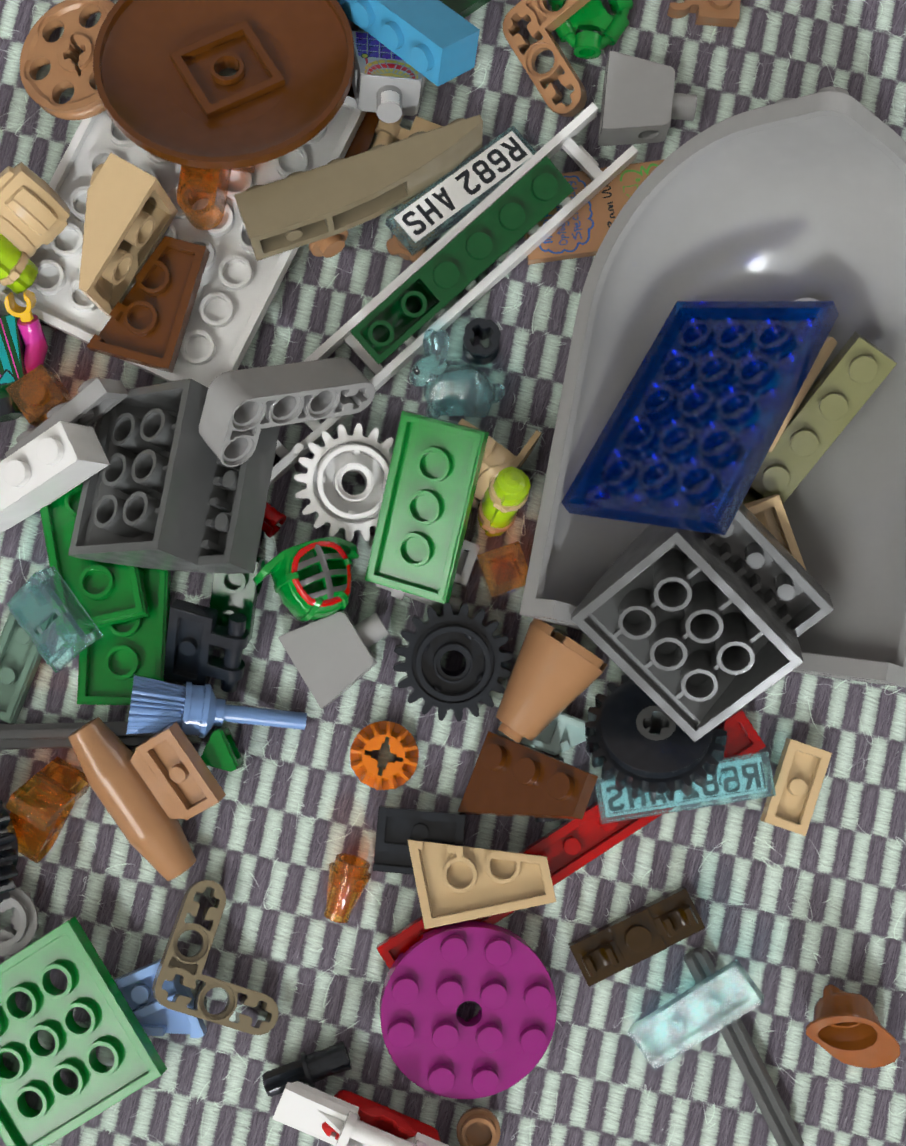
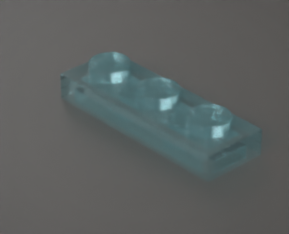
M735 959L631 1025L628 1034L653 1069L656 1070L761 1005L764 1001V995L740 962Z

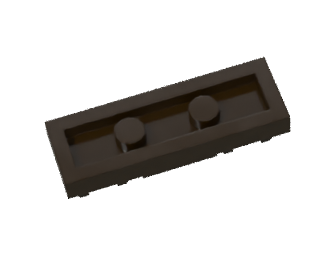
M682 886L568 945L590 987L705 929V926L686 888Z

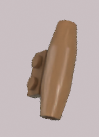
M99 717L91 720L69 735L68 739L90 787L129 843L167 881L178 877L196 862V858L178 819L188 820L219 803L226 794L178 723L175 722L144 740L136 747L134 753Z

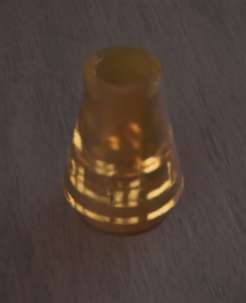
M340 853L336 855L335 862L329 864L327 900L324 916L327 919L337 923H347L349 921L352 910L371 878V874L368 872L370 864L367 860L356 855Z

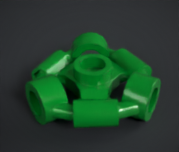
M548 0L552 12L560 10L566 0ZM590 0L556 28L555 31L561 42H567L573 48L576 57L582 59L597 58L600 56L601 50L606 46H614L630 24L627 17L629 11L633 8V0H608L610 8L615 15H610L606 11L601 0ZM577 30H583L575 35Z

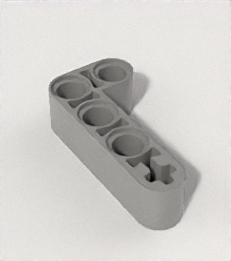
M345 357L228 371L216 377L208 388L199 423V434L223 465L235 467L243 464L253 455L261 429L361 412L372 402L375 396V387L351 360Z

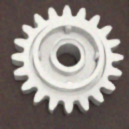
M357 423L353 435L349 436L345 427L340 424L337 429V439H333L324 430L321 433L324 443L323 447H319L312 442L308 443L307 447L314 455V458L299 457L298 463L306 468L308 472L306 474L294 475V480L306 484L307 488L297 492L295 496L296 499L310 500V504L303 509L302 514L309 515L314 512L318 514V518L313 526L315 529L327 522L330 524L329 537H334L339 529H344L345 540L349 542L352 541L355 530L360 531L364 541L370 539V527L376 529L391 463L392 454L389 452V449L394 441L392 437L380 444L377 442L378 428L375 427L368 437H364L362 426L360 423ZM348 472L361 474L365 480L364 491L359 495H350L345 492L341 484L343 475Z

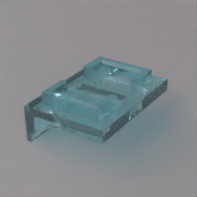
M54 566L35 572L7 603L9 611L19 625L24 628L36 645V649L46 663L51 666L55 674L62 671L86 647L103 637V634ZM56 612L58 617L43 632L40 628L41 625Z

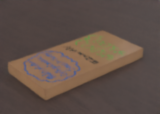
M665 159L634 163L626 167L527 256L528 265L596 256L610 226L623 206L642 182ZM607 167L600 168V170L603 172ZM584 171L561 173L574 189L568 196L571 200L592 182ZM557 205L537 225L542 227L561 209L560 206ZM528 233L524 235V242L530 237Z

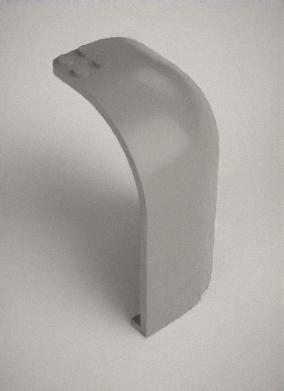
M834 86L824 87L817 93L798 98H782L777 100L775 104L752 109L712 125L691 138L657 166L636 189L610 226L590 267L579 301L520 615L581 630L571 620L572 613L616 559L683 492L709 470L731 492L762 451L709 441L681 411L690 398L692 390L701 380L702 370L710 372L768 332L790 334L785 324V313L788 306L800 298H814L827 307L830 315L826 330L819 336L833 337L838 342L814 383L855 331L891 356L897 364L783 504L805 568L830 595L834 608L831 613L798 637L803 663L791 672L906 688V142L893 129L880 120L875 113L850 96L847 90Z

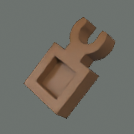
M684 0L682 3L670 2L667 16L678 19L685 17L688 13H696L695 25L736 28L740 18L741 0Z

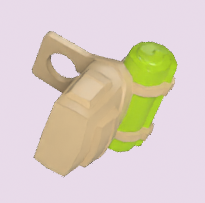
M22 162L14 168L7 166L0 173V284L7 286L16 294L22 293L32 286L37 277L38 267L30 258L42 244H50L68 225L67 219L70 217V210L67 204L42 178Z
M461 419L458 423L460 425L478 429L477 427L473 426L464 419ZM538 430L534 432L518 456H515L488 436L474 495L481 501L477 518L480 527L487 536H501L514 524L518 510L527 501L531 484L529 477L520 468L533 451L542 434Z

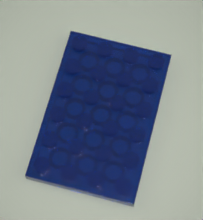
M677 301L561 503L571 514L726 535L839 315L834 301Z

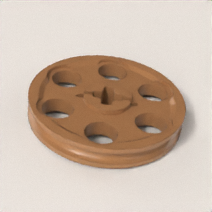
M65 0L48 10L35 23L26 37L20 56L21 81L28 95L50 115L64 120H82L105 111L98 90H96L93 54L100 28L115 5L109 0ZM101 13L98 23L90 28H85L86 21L92 14ZM64 27L63 35L57 41L49 42L52 32L57 28ZM51 64L49 74L41 80H36L39 69L44 65ZM74 88L72 98L64 104H59L61 94L66 89Z

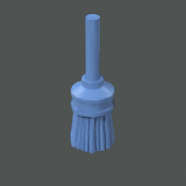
M134 675L126 734L158 733L175 722L178 723L185 735H195L203 739L213 726H222L223 722L305 730L307 713L225 704V699L216 698L211 684L203 686L186 682L185 686Z

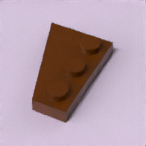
M164 236L135 277V285L122 303L117 302L109 314L111 316L110 320L99 335L95 334L86 347L93 352L173 373L210 252L207 247Z
M488 731L457 812L467 815L492 814L497 816L518 815L538 818L583 819L598 776Z

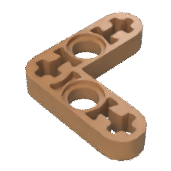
M521 0L504 18V36L547 106L558 115L573 117L584 108L587 101V92L551 33L590 0H566L564 6L554 12L548 10L547 0ZM521 19L529 22L527 29L537 42L530 44L528 39L518 33L520 30L518 22ZM550 50L554 55L553 67L548 72L540 74L535 68L536 58L541 52ZM559 79L564 87L569 90L574 89L570 94L572 100L570 105L567 106L562 102L558 103L562 98V94L558 87L551 82Z

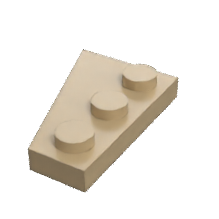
M407 840L425 929L557 902L547 856Z

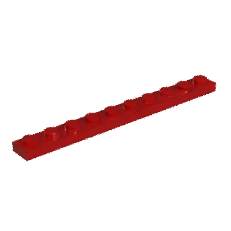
M740 709L725 720L724 730L727 731L726 746H724L725 753L723 761L718 762L749 758L766 747L744 712ZM601 798L586 808L583 819H569L519 853L547 856L554 886L674 806L605 817ZM514 911L467 921L496 924ZM421 916L379 943L376 949L390 969L401 953L404 954L411 946L423 938V934L437 927L425 929L423 917Z

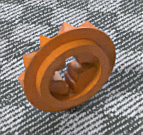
M378 721L369 724L357 734L350 748L351 768L362 783L376 790L396 789L406 783L414 774L419 759L418 746L412 734L402 725L391 721ZM386 737H389L390 752L396 754V757L403 758V761L388 762L386 768L383 769V773L379 774L378 759L370 754H366V750H380L382 744L385 743Z

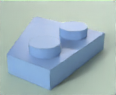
M161 959L113 979L147 1036H164L165 1033L190 1034V1038H200L208 1031L203 1019L168 1009L159 1004L154 998L152 991L153 981ZM176 974L173 981L165 980L162 989L168 992L167 1000L172 1001L175 994L190 997L192 1000L187 1007L193 1009L195 999L191 989L180 984L181 976Z

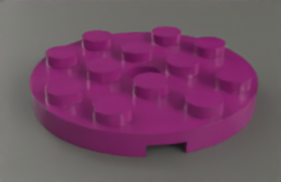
M463 921L443 925L423 934L421 940L411 946L404 954L401 953L393 963L385 979L380 999L382 1035L388 1053L396 1066L417 1086L433 1094L453 1099H476L491 1096L510 1088L526 1077L539 1063L550 1044L557 1014L553 983L543 961L526 944L524 939L512 931L495 924L479 921ZM465 1001H473L480 1005L481 1010H479L475 1017L465 1022L463 1018L456 1014L457 1008Z

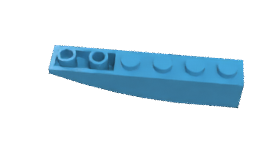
M337 0L350 21L365 32H368L436 86H440L475 67L480 29L440 0Z

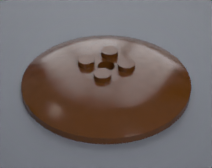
M118 0L100 28L93 54V71L96 87L107 114L118 129L137 146L157 157L180 165L204 169H234L253 166L286 155L304 145L328 125L343 105L351 87L355 68L352 30L347 16L337 0ZM226 68L238 71L228 77L218 75L220 71Z

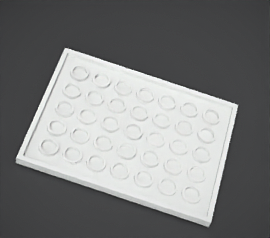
M226 68L220 71L218 75L228 77L238 71ZM347 96L343 105L328 125L301 147L268 162L234 169L195 168L157 157L127 138L114 124L106 110L96 116L82 119L48 184L67 204L70 210V217L67 219L68 225L50 244H42L30 258L38 267L37 277L32 286L27 289L36 296L35 307L31 310L32 314L37 315L39 321L87 344L95 334H100L111 317L104 314L79 289L87 190L90 187L91 176L96 167L102 163L104 164L109 154L113 153L156 177L178 210L160 242L164 236L206 246L210 252L173 373L126 360L123 361L167 382L193 379L209 388L212 381L222 373L238 370L298 248L257 261L234 195L244 192L254 185H266L284 179L294 172L309 171L327 165L334 159L344 158L367 112L358 109L356 100ZM0 284L1 303L4 304L6 296L12 292L15 302L21 307H27L23 292L16 294L7 286Z

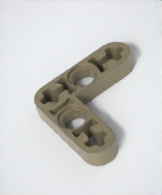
M201 880L195 882L187 889L155 975L152 987L154 998L159 1004L168 1009L252 1035L268 1033L278 1021L279 1011L273 998L266 994L202 974L226 905V894L222 886L215 881ZM207 887L210 888V897L216 899V904L214 907H206L201 920H210L208 929L199 924L185 923L187 913L192 917L197 916L200 904L194 901L195 894L204 893ZM194 930L201 936V948L195 955L187 957L179 952L177 946L178 939L185 931ZM177 974L181 976L180 984L192 989L196 988V980L203 981L195 994L194 1008L187 1007L192 998L181 994H175L172 1001L167 1000L168 992L162 989L164 981H173ZM216 987L224 989L228 997L225 1009L220 1013L210 1014L204 1007L206 993ZM238 993L244 994L239 1003L246 1006L256 1007L259 1001H263L262 1009L268 1012L266 1019L258 1020L255 1026H251L252 1018L250 1016L236 1012V1020L230 1021L229 1018L237 1007Z

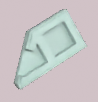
M562 712L533 741L524 737L520 743L552 755H557L586 741L588 737H585V722L587 721Z

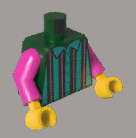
M27 289L23 292L27 307L19 306L15 302L14 294L10 292L4 301L5 308L10 314L0 317V422L15 420L22 416L21 408L17 403V396L36 389V377L42 372L48 351V344L37 315L32 314L31 311L35 307L36 296Z

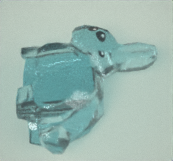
M433 329L426 330L423 338L424 355L415 362L409 376L411 385L424 388V398L427 403L426 416L437 419L440 416H488L491 405L501 401L505 396V387L500 383H493L486 373L471 364L450 365L446 358L450 341L448 333L442 329L438 331Z

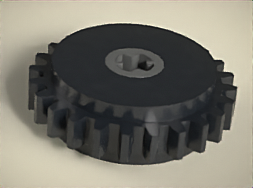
M625 674L621 676V685L619 687L611 682L608 683L607 696L597 694L595 696V707H589L588 709L589 722H585V737H588L586 738V750L588 753H592V766L594 768L603 766L601 778L604 781L615 777V790L618 792L626 786L632 788V798L637 799L640 793L644 792L649 793L650 802H655L657 794L665 793L669 801H674V794L677 790H681L688 797L692 792V783L694 782L702 788L706 786L707 774L715 776L718 770V761H723L724 746H726L727 731L724 730L725 720L694 742Z

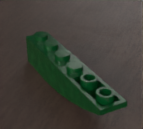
M545 156L358 323L350 333L379 365L568 197L574 189L552 161Z

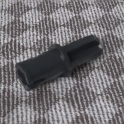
M341 1041L308 1055L305 1051L301 1052V1059L265 1072L262 1075L267 1095L273 1097L284 1092L287 1082L299 1081L315 1087V1082L351 1070L352 1064L345 1042Z

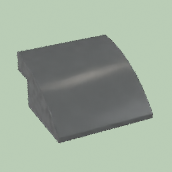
M185 379L126 389L129 395L96 422L95 433L110 465L83 482L68 555L86 560L149 569L197 573H254L280 426L261 429L253 455L241 465L227 467L221 463L199 434V423L208 387L193 379Z
M709 470L669 505L616 559L572 613L571 620L696 742L802 664L803 657L798 637L831 613L834 608L830 595L728 487Z

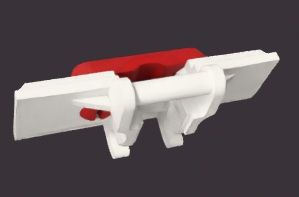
M299 1081L287 1082L272 1118L334 1146H449L440 1141L438 1130L426 1123L347 1090H340L332 1096Z

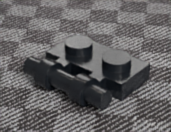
M176 599L170 607L163 678L184 684L192 682L193 685L204 686L208 684L210 677L221 679L220 687L224 692H235L238 688V681L244 675L245 663L241 658L242 651L247 647L249 631L246 629V616L241 613L231 614L228 626L225 627L217 624V609ZM214 646L225 648L223 658L213 656Z

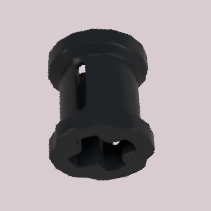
M476 318L466 325L463 336V353L470 363L487 365L497 357L501 332L492 320ZM478 336L481 340L489 338L488 348H484L481 344L474 346V337Z

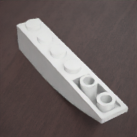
M59 421L0 462V533L38 512L42 507L51 504L110 465L93 427Z

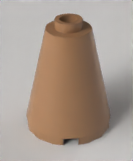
M535 618L529 625L495 716L502 722L498 730L519 744L524 737L533 741L608 666L603 660L568 636L554 632V627Z

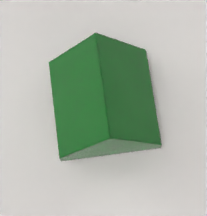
M225 727L213 731L201 755L204 763L207 766L229 772L243 767V758L229 728Z

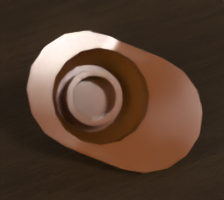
M832 984L824 987L823 997L816 1002L814 1007V1019L806 1026V1035L834 1058L848 1065L876 1068L895 1062L900 1056V1044L891 1033L880 1025L872 1003L865 996L844 992Z

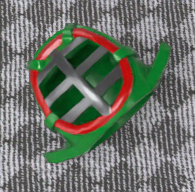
M324 537L307 541L279 553L257 573L253 580L257 586L264 578L271 574L275 592L278 593L283 604L296 617V620L305 622L322 619L343 611L348 605L352 580L351 565L353 562L351 559L359 558L358 548L352 542L339 537Z

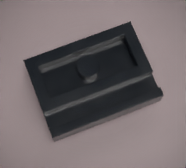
M380 805L373 871L414 875L407 841L409 839L463 846L466 814Z

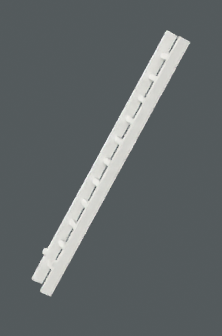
M592 102L303 362L327 359L345 342L375 375L370 382L374 385L376 392L636 159L638 150L632 145L603 172L600 170L597 161L582 145L578 146L572 140L573 137L597 117L598 108ZM562 148L587 174L592 182L572 200L566 197L559 204L561 209L542 227L536 224L527 233L530 237L510 255L506 252L496 260L499 265L478 284L473 280L465 288L468 293L447 312L442 308L436 313L434 317L437 321L418 338L415 339L413 336L408 338L404 342L407 347L384 368L380 364L378 365L350 331L545 156L550 159ZM350 415L327 418L322 424L317 420L305 422L313 432L303 441L297 443L290 452L277 440L275 453L281 460L272 469L270 486L298 462L299 457H304L309 452L307 447L309 442L318 444L322 441L321 433L324 430L331 433Z

